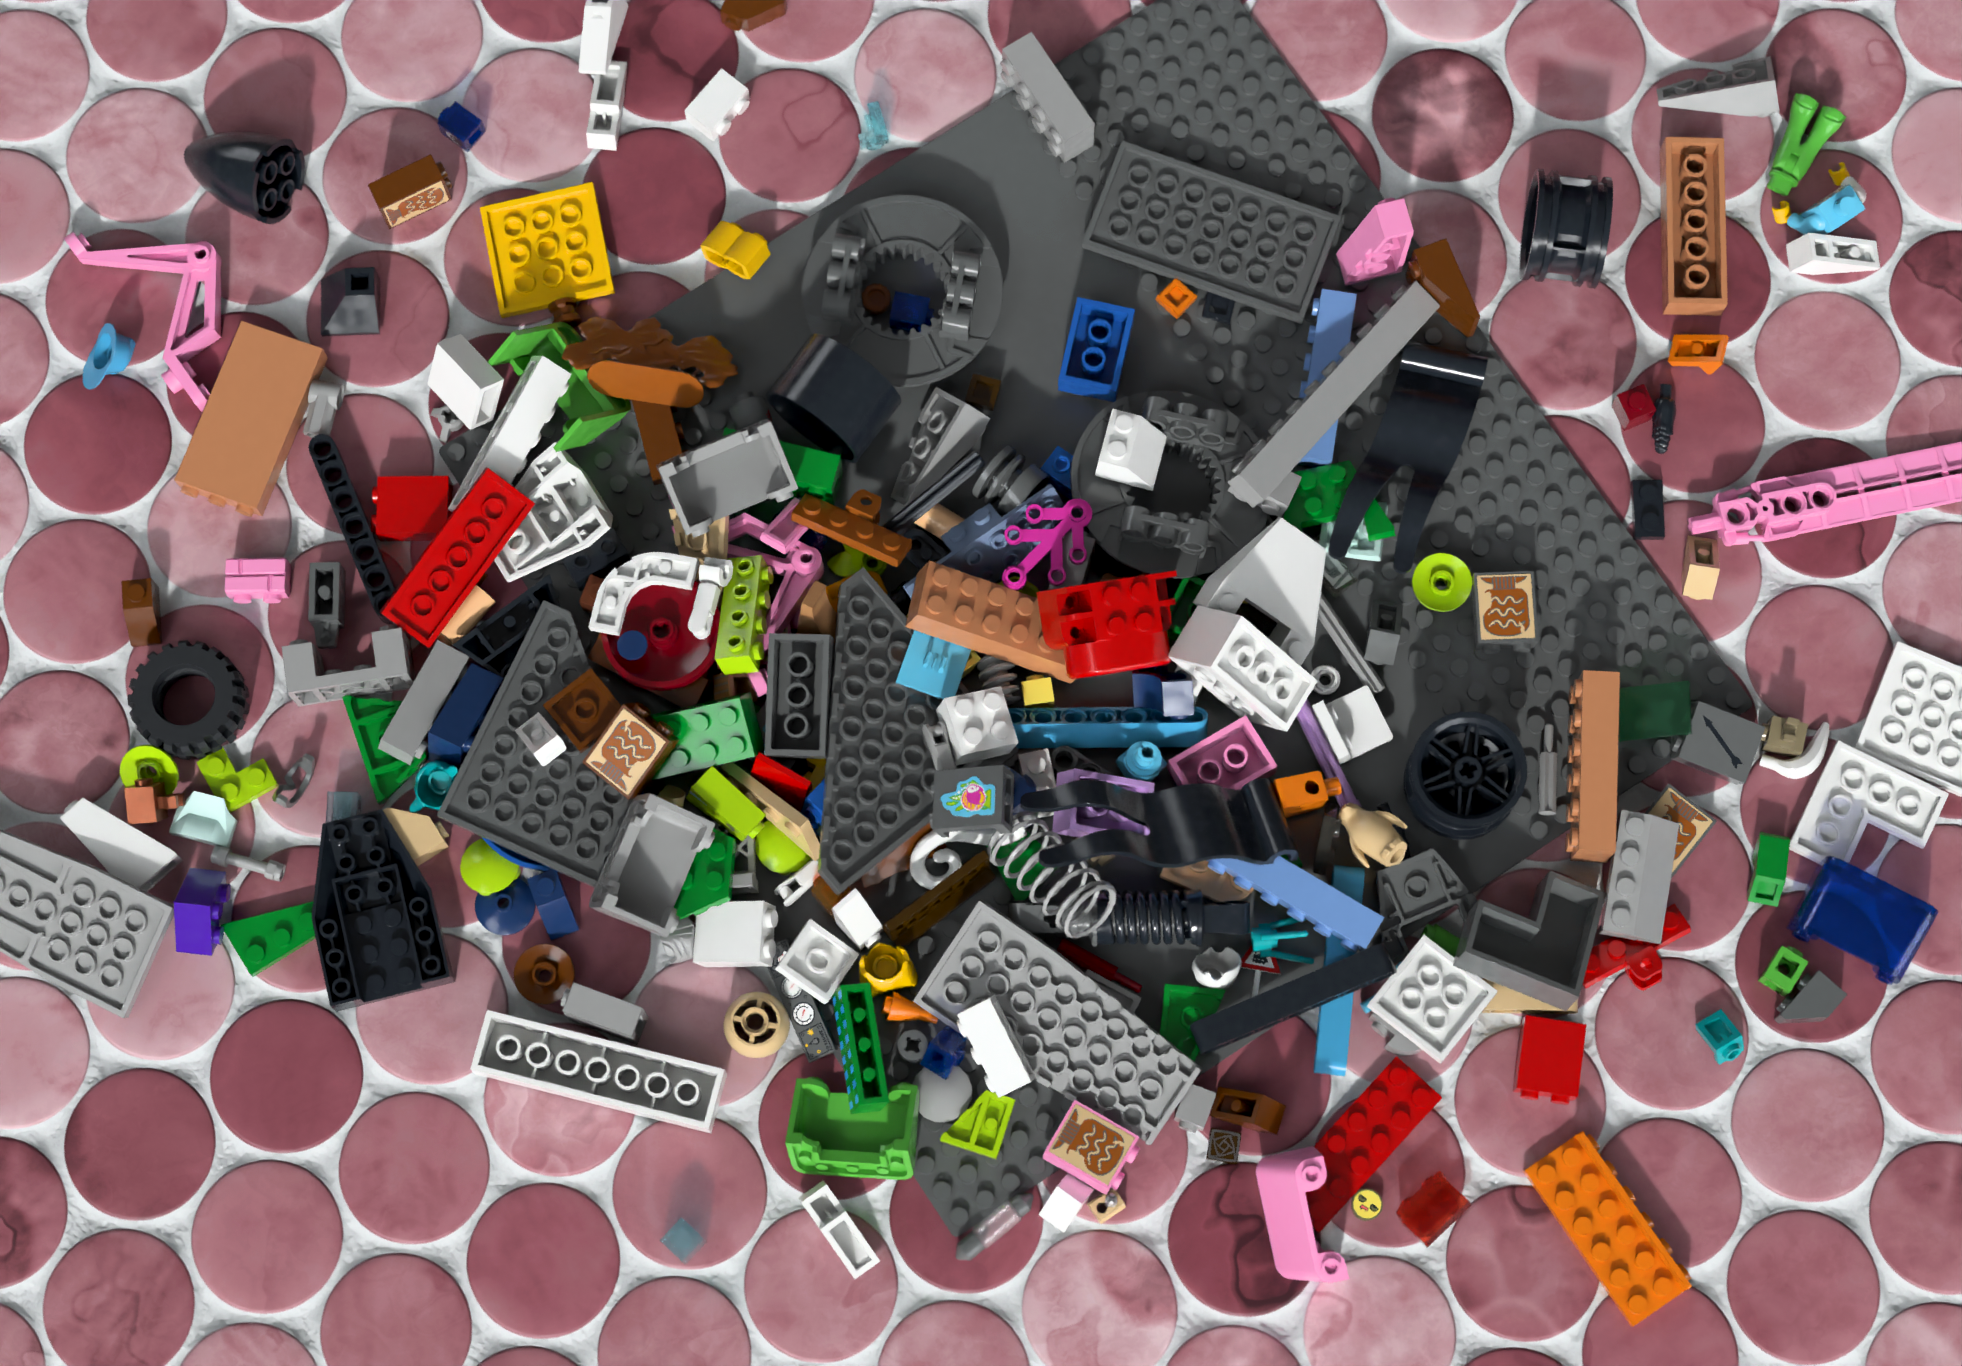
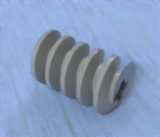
M975 651L981 658L976 664L977 669L981 671L979 679L984 682L981 690L1001 686L1007 705L1020 701L1022 699L1020 696H1012V693L1020 689L1019 685H1010V682L1017 678V674L1008 673V670L1015 667V664Z

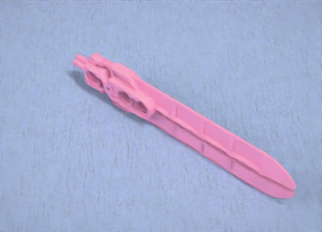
M1962 442L1789 477L1783 476L1758 481L1738 490L1733 488L1717 493L1712 499L1714 507L1712 513L1688 518V529L1692 535L1717 530L1718 536L1722 538L1725 546L1748 544L1749 541L1770 542L1794 537L1798 534L1962 501V473L1949 475V472L1962 470ZM1937 474L1942 476L1940 478L1907 484L1908 480ZM1898 482H1899V485H1900V486H1896V487H1891V488H1886V489H1881V490H1876V491H1871V492H1866V493H1865V491H1864V489L1873 488V487H1878V486H1883V485H1888V484H1893V483H1898ZM1857 491L1856 495L1837 498L1839 494ZM1750 492L1756 500L1753 501L1748 497L1738 499V496ZM1813 495L1820 496L1824 506L1817 505L1813 500ZM1784 501L1792 502L1796 511H1789L1785 507ZM1727 513H1735L1738 516L1739 523L1731 522ZM1755 524H1760L1761 530H1763L1762 535H1749L1748 532Z

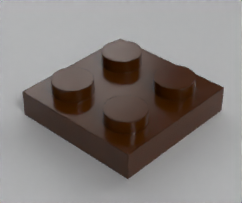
M591 668L543 704L547 712L580 753H583L599 739L621 708L620 703Z

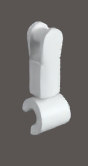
M705 557L704 565L699 566L700 583L693 605L694 609L688 621L689 630L698 639H705L711 633L713 615L715 614L721 592L718 586H727L732 578L733 564L731 560Z
M811 859L795 874L776 887L774 893L776 895L780 894L785 900L784 905L786 907L792 905L822 878L818 873L819 859L816 861ZM797 882L801 887L793 892L790 886Z

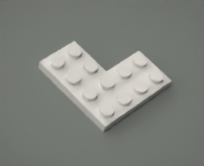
M1838 740L1790 839L1789 850L1843 875L1867 823L1923 849L1949 793Z

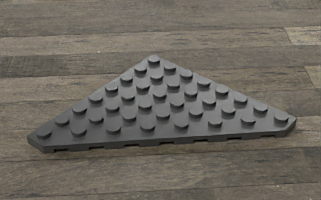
M864 567L844 581L838 589L818 863L819 875L837 896L930 823L929 814L933 810V798L930 788L931 783L934 781L936 770L923 735V725H937L939 719L936 709L943 701L940 698L896 683L914 630L905 627L907 620L905 615ZM961 681L955 696L970 693ZM934 737L935 744L941 743L940 737ZM1015 746L1009 754L956 766L957 769L1003 765L1019 749Z
M543 600L437 816L595 888L633 799L628 800L582 763L594 744L583 753H580L543 706V704L591 668L571 612ZM538 712L566 746V750L546 766H542L515 732L517 728Z

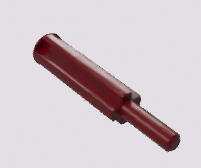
M1065 938L1059 943L1057 951L1072 963L1085 970L1089 969L1109 981L1113 979L1127 988L1140 993L1142 985L1117 972V966Z

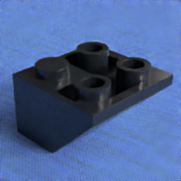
M375 267L344 268L321 279V336L380 334V278Z

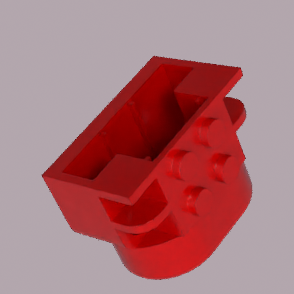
M1176 570L1036 592L1043 638L1049 648L1063 650L1067 676L1070 679H1078L1169 664L1171 659L1169 657L1170 644L1167 630L1171 625L1170 605H1175L1176 599H1168L1165 578L1176 577Z

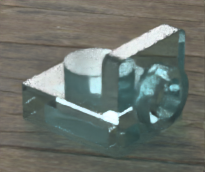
M878 101L867 104L869 114L864 115L868 132L858 135L861 150H877L882 148L884 144L889 143Z

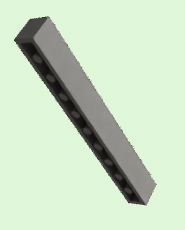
M1417 281L1408 287L1402 284L1390 296L1393 299L1392 303L1389 306L1385 303L1375 312L1373 316L1376 320L1372 324L1366 323L1356 333L1359 339L1355 343L1350 341L1338 353L1341 356L1339 361L1336 363L1333 360L1322 370L1321 373L1324 377L1319 382L1314 380L1303 391L1307 396L1302 401L1297 399L1285 411L1288 414L1284 421L1281 418L1268 429L1271 435L1266 440L1261 438L1250 449L1253 455L1248 460L1243 458L1231 470L1234 475L1227 483L1252 508L1271 494L1440 307Z

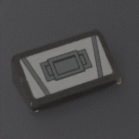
M1320 535L1312 540L1319 544ZM1326 552L1322 585L1335 599L1356 583L1358 579L1341 559H1334Z

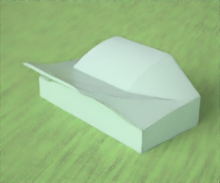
M193 791L185 801V805L177 808L169 833L205 844L229 848L238 821L229 813L224 798Z

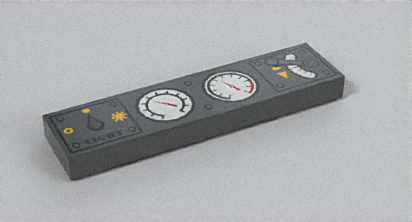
M786 938L776 943V954L773 958L772 966L767 968L788 1012L808 1062L811 1063L839 1049L817 999L775 970L792 944L790 938Z

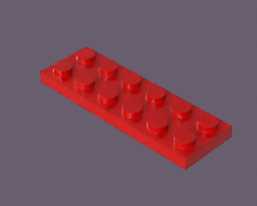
M485 468L379 613L401 627L427 648H430L535 503L492 470Z
M1397 1056L1314 1145L1323 1155L1326 1167V1180L1324 1184L1318 1189L1305 1192L1312 1228L1317 1234L1322 1231L1442 1099L1432 1087Z

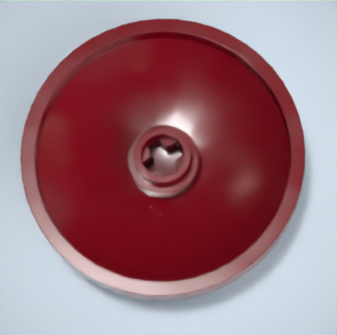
M694 581L693 590L666 585H650L640 589L631 598L626 609L620 636L631 630L639 631L645 636L648 647L646 653L637 660L623 658L617 649V642L620 636L601 633L605 654L613 668L625 680L647 690L667 691L678 689L694 682L711 667L715 661L720 611L717 606L713 615L711 633L707 638L698 639L689 630L688 621L694 609L693 605L699 587L697 581Z

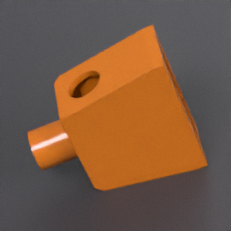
M1321 771L1279 778L1273 782L1285 818L1321 809L1328 801V797L1342 793L1338 777L1323 780Z

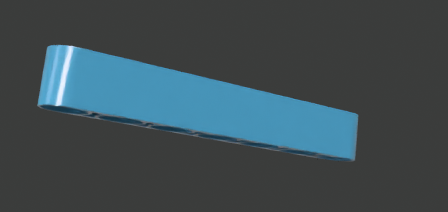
M1195 706L1194 715H1189L1185 719H1172L1170 716H1163L1161 712L1154 709L1134 707L1008 709L1019 742L1016 745L1017 748H1057L1060 746H1069L1071 748L1130 747L1139 741H1148L1157 747H1192L1207 738L1208 713L1205 709Z
M1334 865L1331 886L1362 904L1365 868ZM1330 935L1329 938L1326 937L1323 967L1356 953L1340 945L1342 940ZM1354 992L1319 1006L1314 1073L1345 1076Z

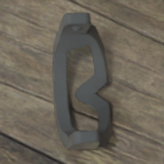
M305 753L302 758L293 764L284 777L287 784L279 785L272 796L274 802L285 808H291L300 800L314 774L315 758ZM300 766L306 772V776L298 791L288 800L281 792L292 791L296 788L292 775Z

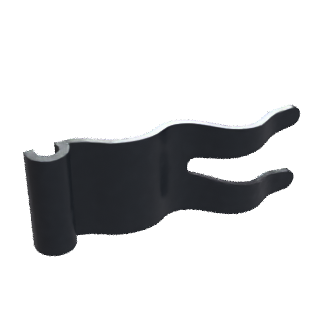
M1409 340L1403 348L1399 372L1375 439L1344 496L1328 548L1329 555L1334 559H1342L1346 556L1366 512L1380 490L1400 467L1409 466L1414 470V475L1404 505L1393 563L1394 570L1400 574H1406L1412 568L1416 548L1428 514L1454 466L1470 426L1488 363V357Z
M1267 778L1252 780L1245 784L1241 790L1228 789L1214 784L1198 783L1176 786L1153 793L1133 792L1101 780H1078L1047 790L1025 793L1020 800L1022 809L1028 812H1053L1075 807L1104 808L1143 825L1150 831L1149 835H1142L1124 829L1101 830L1060 846L1043 849L1039 853L1038 861L1046 868L1067 866L1103 855L1127 856L1145 864L1162 868H1178L1201 861L1221 858L1238 859L1252 864L1265 865L1274 864V860L1284 854L1288 855L1289 861L1297 860L1299 857L1273 783Z

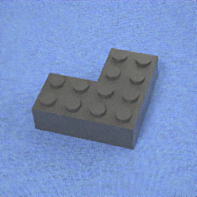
M1549 871L1537 885L1528 918L1479 899L1466 915L1452 966L1567 1011L1580 996L1606 893Z

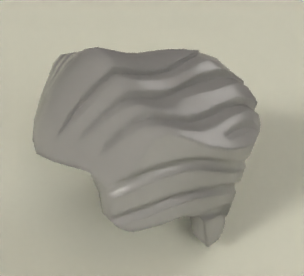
M689 917L679 920L675 931L672 934L669 933L668 937L659 935L666 955L675 956L670 961L671 964L693 959L695 927Z

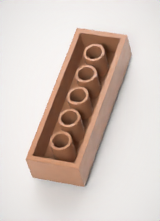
M1665 137L1660 148L1663 314L1721 316L1728 304L1724 138Z
M929 561L917 573L905 627L1070 684L1076 680L1070 679L1067 676L1063 650H1053L1045 643L1038 599L1036 597Z
M1583 670L1579 678L1574 680V685L1570 686L1569 704H1574L1573 715L1569 716L1568 733H1573L1572 745L1568 746L1567 761L1572 763V772L1567 776V792L1572 793L1571 804H1567L1566 822H1571L1570 834H1566L1565 851L1570 852V861L1607 863L1616 852L1620 672Z

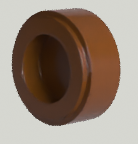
M877 283L867 286L862 293V305L865 310L875 315L886 312L891 305V294L888 288Z

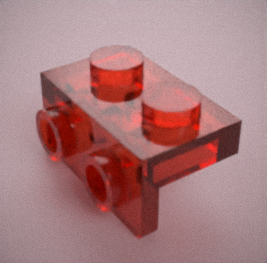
M1438 1171L1434 1176H1429L1412 1197H1407L1402 1201L1396 1214L1401 1224L1428 1248L1471 1207V1204L1466 1197L1447 1181L1445 1175Z

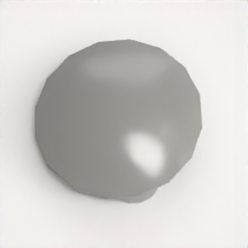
M935 1062L925 1066L916 1075L912 1084L918 1085L920 1092L918 1112L924 1118L934 1122H950L959 1119L968 1109L972 1099V1085L968 1075L959 1066L949 1062Z

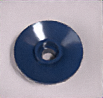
M519 878L513 880L505 889L488 896L478 893L475 900V912L481 925L491 933L502 936L516 934L527 927L534 916L536 908L530 887ZM506 898L509 900V905L502 909L498 906L499 901Z

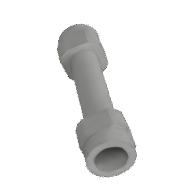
M218 845L214 847L211 854V863L227 867L228 864L265 874L266 879L281 882L285 875L286 865L277 861L269 860L267 863L232 853L230 848Z

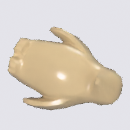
M1347 803L1341 807L1338 814L1339 820L1349 834L1353 854L1365 867L1369 868L1370 866L1364 854L1386 867L1402 862L1407 844L1392 824L1406 829L1407 825L1389 812L1368 811L1354 803Z

